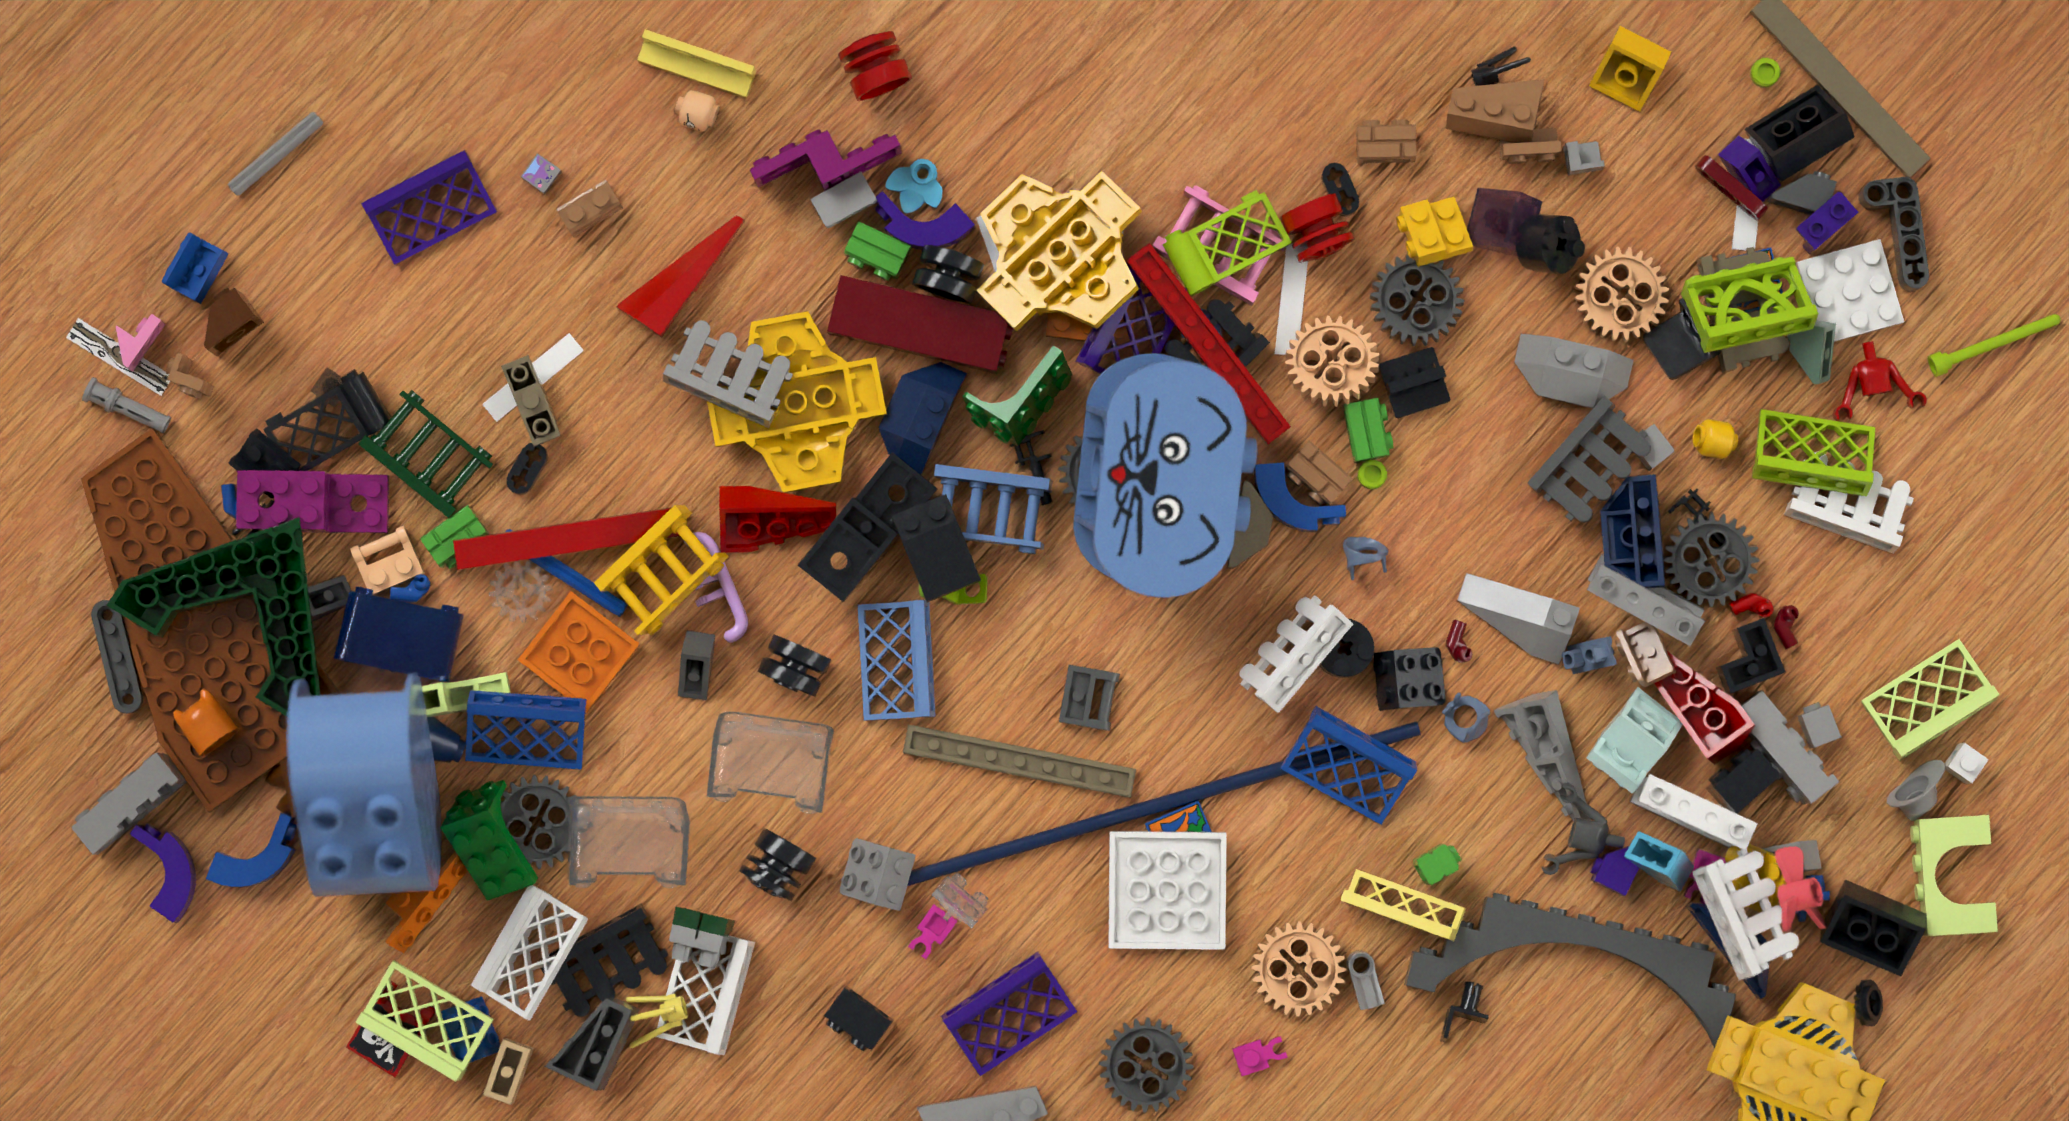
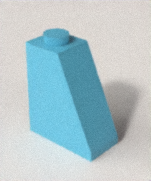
M1640 831L1637 832L1624 855L1625 858L1658 882L1680 892L1694 868V865L1682 850Z

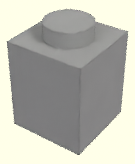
M1819 702L1804 707V714L1797 716L1809 748H1815L1841 738L1829 705L1821 707Z

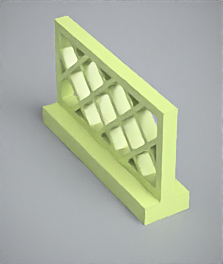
M1958 639L1861 700V703L1892 747L1897 759L1901 761L1996 701L2000 694L1994 685L1991 686L1965 646ZM1956 648L1964 658L1962 668L1945 665L1947 654ZM1942 658V663H1941V664L1934 663V662H1936L1937 660H1939V659ZM1966 663L1969 665L1971 670L1965 669ZM1928 666L1940 669L1938 683L1921 681L1922 670ZM1944 670L1961 673L1958 688L1941 685ZM1918 673L1917 680L1910 678ZM1964 674L1976 676L1982 687L1974 692L1961 689ZM1902 682L1916 684L1913 699L1896 696L1898 685ZM1919 685L1936 688L1934 703L1917 700ZM1894 688L1893 695L1885 694ZM1940 689L1957 693L1955 704L1950 707L1937 705ZM1960 694L1967 695L1963 699L1959 700ZM1879 697L1891 699L1889 715L1876 712L1871 702ZM1895 701L1912 704L1909 719L1892 716ZM1915 705L1932 708L1931 717L1928 721L1912 720ZM1936 709L1943 710L1935 716ZM1881 718L1887 719L1886 725L1884 724ZM1891 720L1907 723L1906 735L1895 740L1889 731ZM1911 724L1918 726L1917 728L1910 731Z
M393 960L365 1010L360 1013L356 1023L452 1080L458 1081L464 1076L468 1064L494 1019ZM395 970L405 975L408 987L393 991L390 978ZM411 979L418 982L419 984L413 986ZM387 985L388 993L382 994ZM425 986L430 989L433 1002L418 1006L414 989ZM409 990L413 1007L398 1011L394 994ZM436 994L442 996L445 999L438 1000ZM390 996L393 1013L383 1015L373 1009L379 998ZM450 1001L455 1004L458 1017L443 1020L439 1003ZM434 1005L438 1022L423 1026L419 1009ZM462 1009L469 1012V1014L463 1015ZM414 1010L419 1027L408 1030L402 1026L399 1014ZM395 1016L396 1022L388 1017ZM476 1016L484 1021L479 1033L468 1035L464 1018ZM459 1020L464 1037L448 1040L444 1024ZM440 1025L444 1042L432 1044L427 1041L425 1029ZM420 1030L421 1037L413 1032ZM476 1037L471 1045L469 1038ZM465 1040L468 1052L463 1061L452 1055L450 1043ZM445 1045L446 1051L440 1049L439 1046Z

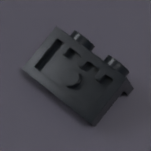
M257 428L250 433L240 451L228 462L236 471H298L301 466L299 462ZM271 492L264 493L271 499L274 498V495Z

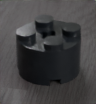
M1533 214L1523 221L1518 233H1522L1520 243L1516 242L1518 259L1524 268L1535 272L1564 274L1575 265L1578 257H1581L1585 251V245L1581 241L1579 229L1571 216Z
M1349 619L1353 625L1340 639L1343 644L1349 643L1351 645V648L1348 650L1350 655L1347 656L1345 653L1339 654L1337 649H1339L1340 645L1337 643L1319 664L1324 672L1334 677H1353L1362 672L1373 658L1374 641L1370 632L1363 624L1353 619Z

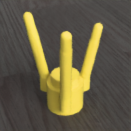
M671 994L667 996L627 997L626 1002L628 1003L664 1002L659 1005L657 1010L632 1015L630 1017L631 1021L660 1015L663 1021H669L665 1025L629 1044V1047L635 1048L673 1027L683 1025L682 1020L688 1018L683 996L677 997L676 994Z

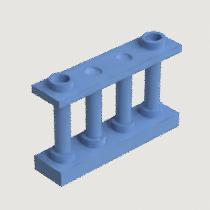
M935 464L934 476L941 479V484H943L942 495H947L951 506L955 486H958V481L970 482L969 487L972 488L967 527L966 532H962L965 540L1019 547L1018 552L1036 554V549L1044 550V544L1035 541L1040 497L1044 496V492L1052 493L1053 481L1050 478ZM987 485L998 486V491H1000L994 536L977 534L983 489H986ZM1015 488L1026 489V494L1029 495L1023 540L1006 537L1012 493H1015Z

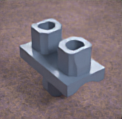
M1609 636L1568 645V651L1562 652L1565 669L1572 668V673L1577 674L1617 665V661L1613 656L1614 649L1611 647L1612 637Z

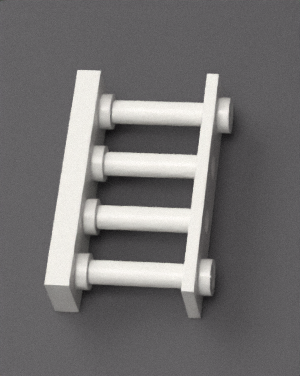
M1651 774L1643 779L1630 800L1631 803L1728 848L1736 846L1746 850L1758 824Z

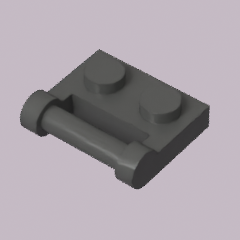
M1069 665L1059 722L1110 731V712L1116 682L1119 683L1120 674ZM1096 679L1104 680L1098 719H1090L1089 715Z

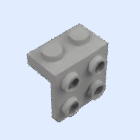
M856 838L849 851L848 861L841 879L840 893L864 902L900 911L916 855Z

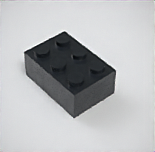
M1845 880L1824 920L1827 928L1821 930L1820 943L1902 976L1926 930V913Z

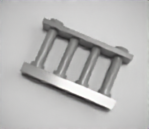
M1603 553L1588 577V581L1591 582L1587 588L1588 591L1691 646L1705 622L1704 619L1700 618L1704 608L1665 587L1645 588L1606 567L1604 565Z

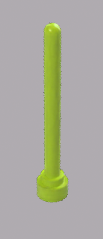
M2052 314L1950 354L1936 352L1927 357L1929 367L1935 377L1944 375L1956 363L2056 326L2060 323L2061 318L2057 314Z

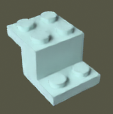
M1637 687L1621 711L1603 730L1586 758L1596 768L1613 778L1619 786L1633 794L1648 771L1668 750L1683 724L1675 715Z

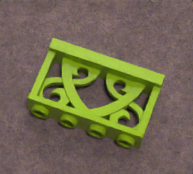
M1778 257L1770 262L1761 264L1750 263L1738 269H1722L1714 274L1705 276L1695 275L1685 281L1681 293L1701 338L1700 344L1704 353L1811 330L1814 328L1819 315L1815 304L1812 305L1796 267L1794 257ZM1785 278L1788 280L1790 287L1781 294L1778 291L1782 286V281L1779 284H1774L1771 281ZM1745 290L1767 299L1762 305L1758 317L1751 318L1743 310L1728 308L1738 292ZM1714 294V298L1706 297L1705 300L1708 304L1718 306V308L1704 306L1700 303L1698 297ZM1794 295L1799 308H1795L1788 298ZM1775 305L1772 311H1776V313L1768 314L1767 310ZM1706 315L1715 316V326L1710 327ZM1734 316L1741 319L1740 321L1732 322Z

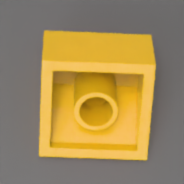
M1619 26L1589 86L1640 112L1660 77L1671 51Z

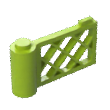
M1255 190L1241 197L1242 204L1190 231L1182 233L1179 229L1165 237L1167 242L1163 244V247L1190 296L1204 291L1215 283L1292 243L1265 192L1259 194ZM1260 201L1267 211L1264 222L1248 217L1251 206ZM1246 209L1245 215L1238 214ZM1234 217L1243 220L1239 235L1223 230L1226 219ZM1269 217L1273 224L1268 223ZM1221 222L1219 228L1212 227ZM1246 222L1262 226L1258 241L1242 236ZM1269 228L1277 231L1282 242L1274 246L1263 243L1262 239L1265 229ZM1204 230L1218 233L1214 247L1202 245L1197 234ZM1221 235L1237 239L1233 254L1217 249ZM1241 241L1256 245L1253 257L1247 259L1237 256ZM1260 247L1266 248V250L1259 253ZM1206 251L1212 252L1210 258H1209L1208 254L1206 253ZM1215 254L1231 258L1228 270L1220 274L1217 273L1212 264ZM1235 260L1241 262L1233 267Z

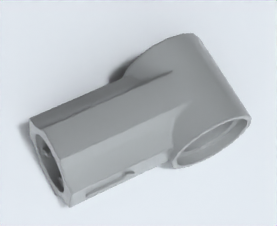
M1362 950L1352 952L1347 959V968L1350 972L1360 1010L1385 1004L1373 958ZM1358 957H1366L1368 960V967L1363 972H1357L1353 969V962Z

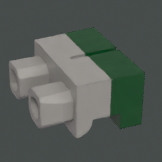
M676 907L669 938L670 942H674L672 959L689 962L692 948L694 947L701 949L698 965L715 969L720 954H726V943L729 933L733 930L735 920Z

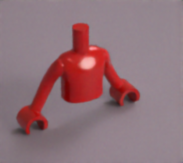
M1873 341L1862 343L1865 360L1858 362L1852 368L1842 404L1834 410L1833 417L1834 420L1840 421L1838 412L1840 409H1843L1847 412L1848 420L1851 419L1853 411L1850 405L1858 379L1861 384L1863 397L1892 392L1891 376L1894 383L1907 397V405L1911 409L1914 407L1912 401L1914 396L1920 398L1922 407L1925 406L1927 398L1922 392L1912 391L1891 360L1876 357Z

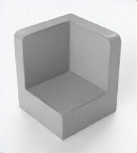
M1578 141L1564 145L1563 150L1568 175L1599 171L1605 167L1604 160L1601 161L1598 142L1578 144Z
M1655 424L1645 430L1649 434L1645 439L1651 445L1650 453L1645 457L1637 456L1648 471L1674 453L1673 447Z

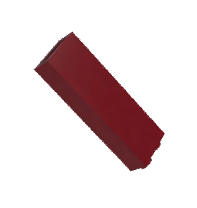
M840 275L827 332L830 335L997 374L998 367L1004 368L1007 351H1003L1005 339L1011 340L1013 328L995 311Z

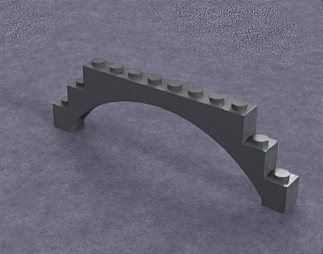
M1494 892L1492 898L1485 897L1477 930L1473 929V923L1461 921L1455 940L1445 939L1441 958L1436 957V950L1420 947L1419 952L1412 951L1404 985L1435 992L1436 985L1456 970L1478 958L1499 950L1536 943H1571L1598 948L1641 966L1665 983L1695 1014L1707 1032L1714 1048L1727 1015L1731 1016L1736 994L1728 992L1729 986L1712 983L1711 988L1708 987L1715 957L1714 952L1708 951L1709 945L1692 941L1691 947L1680 944L1681 938L1663 935L1661 940L1651 937L1652 931L1636 927L1634 933L1624 931V924L1607 921L1606 926L1594 923L1595 917L1578 913L1576 919L1566 916L1567 910L1551 906L1549 912L1539 910L1538 903L1521 900V905L1509 902L1510 896Z

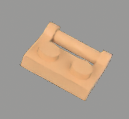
M404 525L396 528V532L361 547L356 545L350 548L370 596L409 581L418 574H425ZM397 543H402L404 550L372 564H367L365 557Z

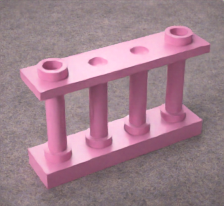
M1195 185L1193 189L1186 186L1183 195L1190 198L1171 233L1179 229L1184 233L1199 205L1215 212L1213 218L1225 213L1229 209L1208 198L1209 193ZM1229 217L1227 220L1240 227L1237 232L1239 235L1243 220ZM1221 222L1212 227L1219 228ZM1246 222L1242 236L1248 238L1249 234L1252 233L1259 237L1262 228L1256 224ZM1272 229L1265 230L1262 240L1266 244L1274 246L1282 242L1277 231ZM1205 230L1200 239L1202 245L1210 246L1217 233ZM1158 236L1152 245L1157 253L1170 259L1163 247V244L1167 242L1165 237L1163 239ZM1233 239L1226 252L1233 254L1237 239ZM1244 241L1240 242L1237 255L1243 247ZM1262 247L1259 253L1266 250V248ZM1271 255L1252 264L1244 279L1241 278L1240 281H1237L1229 276L1214 285L1252 306L1259 292L1255 291L1256 286L1254 284ZM1223 256L1221 262L1214 266L1218 274L1228 270L1231 258Z

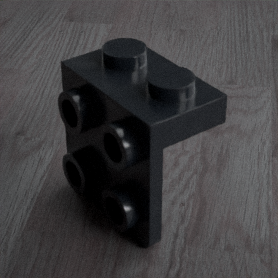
M1683 298L1679 300V314L1643 335L1644 343L1670 380H1676L1721 354V349L1704 353L1700 344L1701 338Z
M1439 648L1402 649L1373 654V669L1377 687L1376 698L1379 711L1437 706L1445 703L1442 658Z

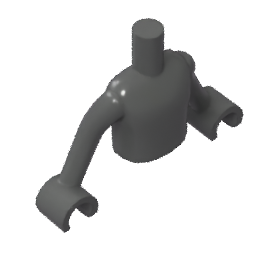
M1569 782L1562 784V787L1572 790V793L1569 796L1560 795L1561 800L1565 803H1573L1593 820L1574 818L1568 846L1581 850L1557 857L1552 854H1546L1544 859L1554 862L1553 866L1549 868L1541 867L1543 872L1548 875L1555 874L1560 864L1580 859L1597 858L1602 853L1605 845L1623 848L1625 843V837L1609 834V826L1604 816L1578 797L1575 787Z

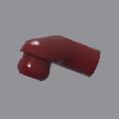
M1793 605L1783 606L1778 611L1773 625L1785 650L1798 643L1791 631L1795 619L1799 616L1798 609Z

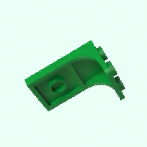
M1053 345L1013 397L999 403H988L965 392L962 396L966 404L965 408L971 414V421L981 429L988 427L994 431L993 434L1000 441L1006 444L1010 441L1019 446L1026 435H1030L1035 430L1041 415L1051 409L1054 398L1060 390L1067 388L1071 381L1072 372L1063 351Z
M504 780L495 783L494 781H489L476 790L470 791L467 789L459 793L440 826L487 901L534 885L538 879L535 871L505 825L501 812V797L507 787Z

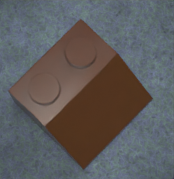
M235 288L222 290L214 297L216 301L210 305L204 346L216 356H219L264 323L244 294Z

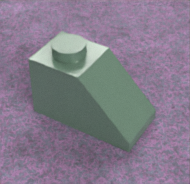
M1816 320L1813 329L1788 335V341L1790 342L1789 351L1813 384H1821L1830 380L1836 323Z

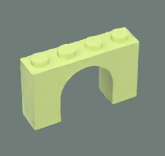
M1989 815L1915 820L1914 825L1910 827L1911 842L1916 843V855L1912 856L1913 871L1918 872L1919 884L1914 886L1915 899L1920 901L1921 912L1926 913V930L1923 936L1998 932L1996 903H1954L1940 892L1935 879L1937 863L1948 850L1958 846L1991 844Z

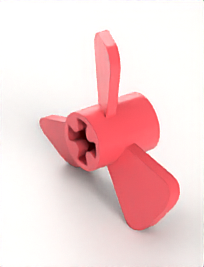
M1797 846L1777 849L1775 859L1786 881V884L1780 885L1778 888V900L1782 908L1783 932L1790 930L1795 913L1802 910L1807 912L1820 930L1826 929V924L1817 908L1823 903L1822 888L1814 877L1803 880L1802 850Z

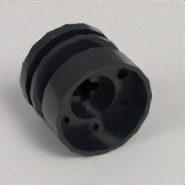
M764 828L755 842L756 847L764 853L762 858L748 854L747 859L757 865L755 870L742 864L739 871L748 878L750 883L770 895L792 901L795 894L785 889V885L789 883L799 888L801 884L791 876L792 873L796 871L807 875L816 857Z

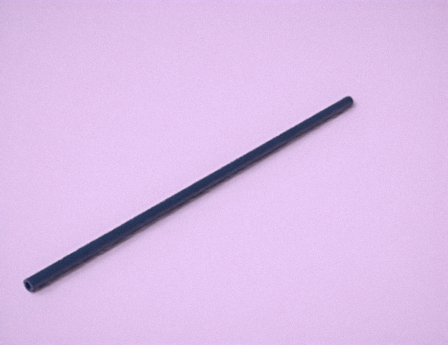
M1416 721L1371 734L1370 736L1389 745L1419 736L1421 733ZM1343 745L1331 748L1334 761L1350 756L1349 749ZM1327 749L1311 753L1314 766L1331 762ZM1307 754L1295 757L1290 764L1298 770L1311 767ZM1283 760L923 866L911 871L907 886L1289 773L1281 769Z

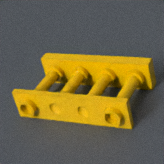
M674 505L594 582L601 592L617 591L641 619L642 623L634 630L637 635H652L663 626L661 621L707 577H713L724 568L723 562L729 557L726 553H715L713 556L687 527L688 522L686 519L692 513L685 505ZM671 533H678L703 562V565L693 575L690 574L666 545L667 541L665 539ZM652 552H657L683 582L672 595L646 565L647 561L645 558ZM632 571L638 572L663 602L652 614L625 584L627 582L625 578Z

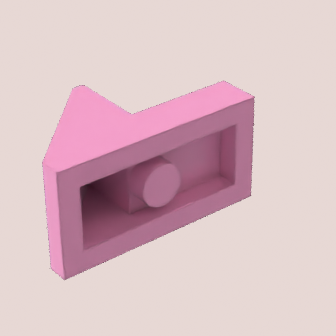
M153 314L148 319L145 317L141 320L136 328L138 333L136 337H133L116 325L123 365L132 372L166 325Z

